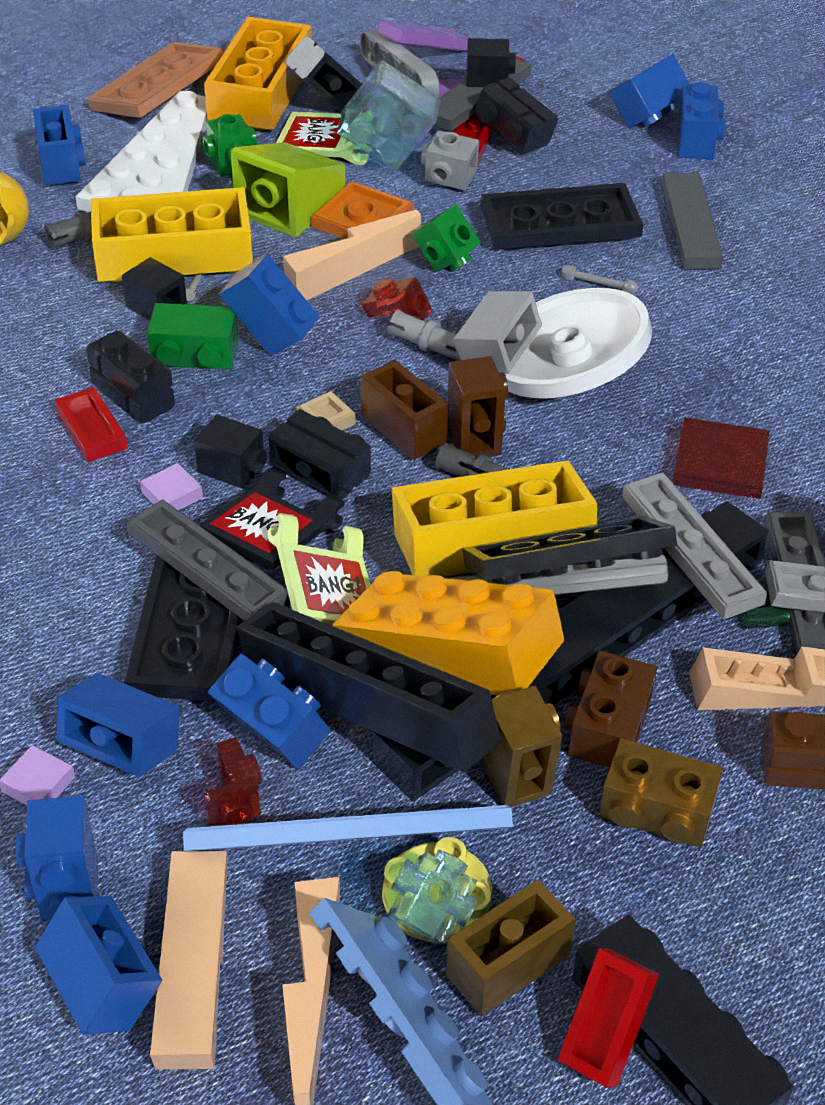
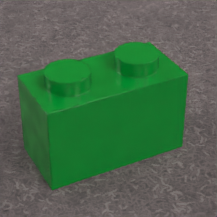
M155 303L147 332L149 353L167 367L232 370L239 340L237 316L229 306Z

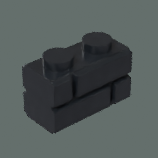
M308 35L300 41L286 58L285 63L343 114L348 112L365 92L366 87Z
M510 77L499 80L498 83L494 82L484 86L474 112L483 123L488 125L522 155L534 151L535 148L539 149L548 145L558 121L556 114L524 88H520V85Z
M116 330L90 343L86 348L88 363L91 365L89 368L91 383L123 409L130 411V414L140 423L149 422L171 410L175 405L174 391L170 388L173 385L171 370L123 332Z
M302 409L292 414L286 423H281L271 431L268 437L270 464L317 490L343 500L353 491V487H358L369 477L371 472V446L361 436L357 434L350 435L333 426L326 418L321 416L315 417Z

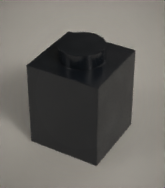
M468 38L466 87H484L494 82L498 83L499 80L507 78L509 74H515L516 53L509 52V39Z
M151 257L122 274L126 307L150 321L155 303L187 305L184 275Z
M216 414L194 440L197 473L243 489L255 474L258 475L265 466L267 452L264 450L262 429Z

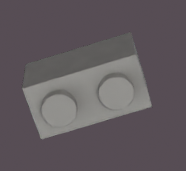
M489 291L454 338L455 349L460 359L467 360L492 356L498 372L509 374L542 327L532 291Z

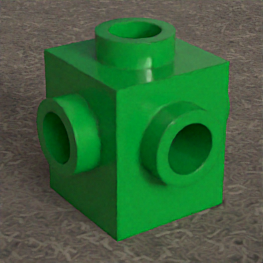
M225 114L218 119L206 121L207 136H203V147L206 156L210 159L220 176L233 174L231 150L235 147L257 145L254 128L252 126L248 127L240 114Z
M457 204L434 216L411 233L423 252L424 257L435 272L449 265L453 271L460 268L472 259L469 252L481 244Z

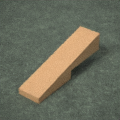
M416 209L348 228L347 239L283 256L284 274L303 297L309 300L419 247L411 233L421 227V213Z
M703 647L689 671L697 710L825 706V649L801 647L796 657L789 659Z
M172 851L159 966V975L163 981L157 988L150 1057L155 1070L215 1069L220 962H223L227 851Z
M340 877L295 882L296 910L305 982L282 985L294 1105H314L337 938L336 933L330 927L320 930L309 912L324 898L340 903Z

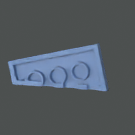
M324 898L309 912L310 916L320 930H325L328 927L334 930L344 945L336 955L348 973L358 972L371 985L377 997L369 1004L381 1022L385 1023L397 1035L406 1037L408 1043L402 1048L401 1052L437 1105H492L485 1092L487 1081L483 1073L472 1061L466 1058L457 1042L459 1031L455 1023L445 1012L438 1008L430 993L433 988L431 980L424 970L412 961L404 946L407 943V938L398 924L389 917L381 918Z

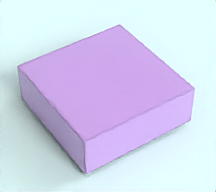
M178 463L140 481L142 494L153 505L163 499L177 510H180L203 498L202 486Z
M32 745L0 778V789L4 794L27 805V800L57 798L74 780V768L72 765Z

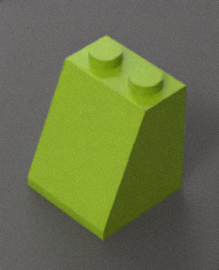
M286 142L241 146L231 150L233 187H245L249 220L295 238L311 225V216L346 186L345 164Z

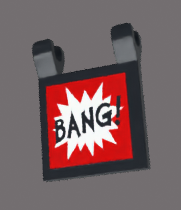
M271 467L265 471L253 488L203 521L199 526L233 551L273 570L281 563L277 547L270 543L267 532L270 526L279 527L277 518L279 513L297 517L299 524L298 545L305 546L326 529H337L342 525L343 517L338 515L337 512L340 508L344 507L345 501L328 495L313 514L282 499L285 495V489L280 487L279 484L282 480L286 479L287 474Z

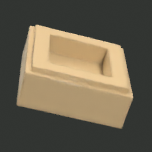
M332 391L296 407V411L302 409L315 417L321 416L326 418L333 426L342 431L356 424L355 412Z

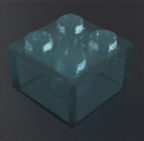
M381 59L342 110L337 134L397 171L437 122L440 98Z

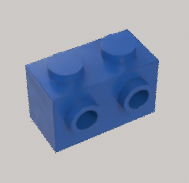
M672 53L609 93L629 129L640 122L647 127L663 117L660 110L663 109L665 114L680 106L683 84H689Z
M705 82L683 84L678 116V158L714 160L717 140H723L725 131V118H723L724 100L718 99V86Z
M69 105L32 108L44 185H65L73 181H81L79 166L86 165L80 126L79 124L72 125Z
M269 254L264 255L238 271L218 294L270 356L302 340L320 317Z
M240 654L207 693L228 716L299 770L331 732L316 712L321 707L320 703L300 686H297L292 692L281 683L285 677L264 659H261L256 665L243 654Z
M97 672L58 696L56 741L137 777H141L177 751L180 707Z
M85 796L27 800L26 833H17L16 859L19 868L25 867L24 884L27 900L36 899L41 921L52 919L64 897L98 896V857Z
M112 896L64 897L34 947L83 1035L130 1031L163 981Z

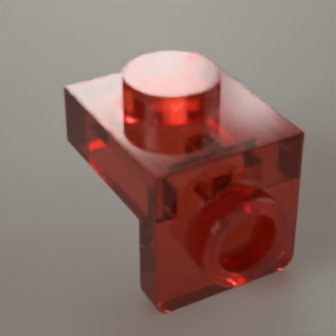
M417 277L393 281L392 278L383 279L371 288L372 293L361 303L368 318L395 313L397 310H400L405 314L424 321L432 312V307Z
M237 737L218 742L217 751L220 776L224 786L204 793L207 823L209 827L243 824L249 819L261 815L258 785L262 784L260 768L253 754L245 756Z

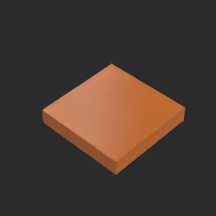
M350 181L311 216V227L342 239H347L348 228L412 211L413 203Z

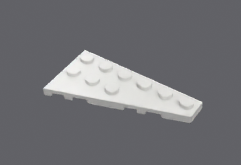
M179 91L75 196L77 209L90 212L91 198L188 191L196 164V153L200 151L201 136L206 130V121H208L205 96L197 95L192 91Z

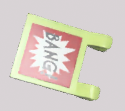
M375 108L367 109L358 115L291 112L276 143L286 142L324 157H341L355 165H364L369 159V154H361L356 149H366L368 145L365 138H355L350 141L355 128L368 135L374 136L379 134L382 125L372 124L369 120H378L381 114Z
M279 513L277 516L279 527L270 526L267 536L270 543L277 547L292 610L332 626L371 585L363 560V533L359 528L344 526L342 530L344 539L337 538L332 544L333 551L298 545L299 524L297 517Z

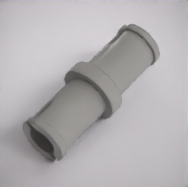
M400 310L393 314L390 322L395 323L396 326L389 325L388 333L390 335L419 345L421 351L426 353L435 351L456 361L461 360L455 349L454 338L457 334L441 328L440 323L434 320L425 322Z

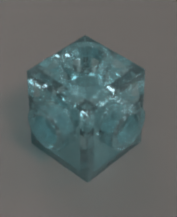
M437 850L435 856L429 853L419 855L415 863L407 859L392 884L391 890L397 892L398 896L387 917L435 944H446L454 926L462 929L475 909L478 898L471 893L477 880L465 874L468 867L465 862L442 850ZM431 885H434L439 891L437 903L430 897L429 890Z

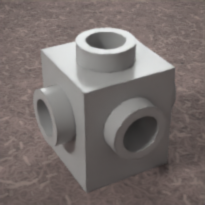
M438 130L431 143H426L422 151L421 164L425 165V181L466 191L477 171L479 140L460 136L454 132Z

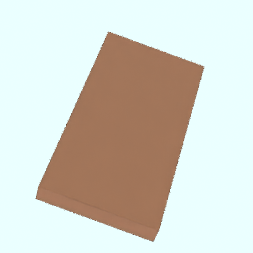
M172 42L91 95L87 99L91 111L141 118L213 69L224 54V50L220 47Z

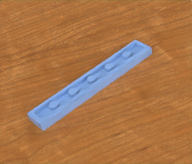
M508 805L186 828V831H183L184 851H208L507 829L513 827L512 809L508 808Z

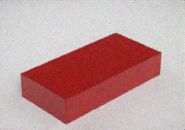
M95 387L55 399L57 414L87 463L128 449L126 435Z
M599 948L558 1060L606 1088L618 1087L659 973L612 949Z

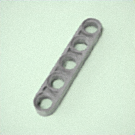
M379 29L361 33L360 44L362 54L370 65L419 103L438 98L439 82L433 68L402 45L380 35Z

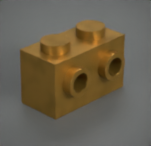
M536 686L519 691L509 690L502 692L492 699L501 743L479 761L501 805H508V808L552 794L562 733L560 732V721L555 708L550 703L545 704Z
M620 738L604 784L599 817L613 821L622 827L637 828L664 836L676 843H687L702 848L724 767Z
M536 880L448 938L446 976L482 1017L570 956L575 918L539 880Z

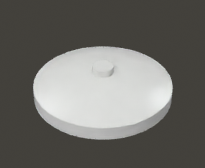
M610 288L572 290L535 302L542 327L510 373L505 374L508 391L530 398H557L591 390L620 376L642 357L650 344L652 326L645 305L630 293Z

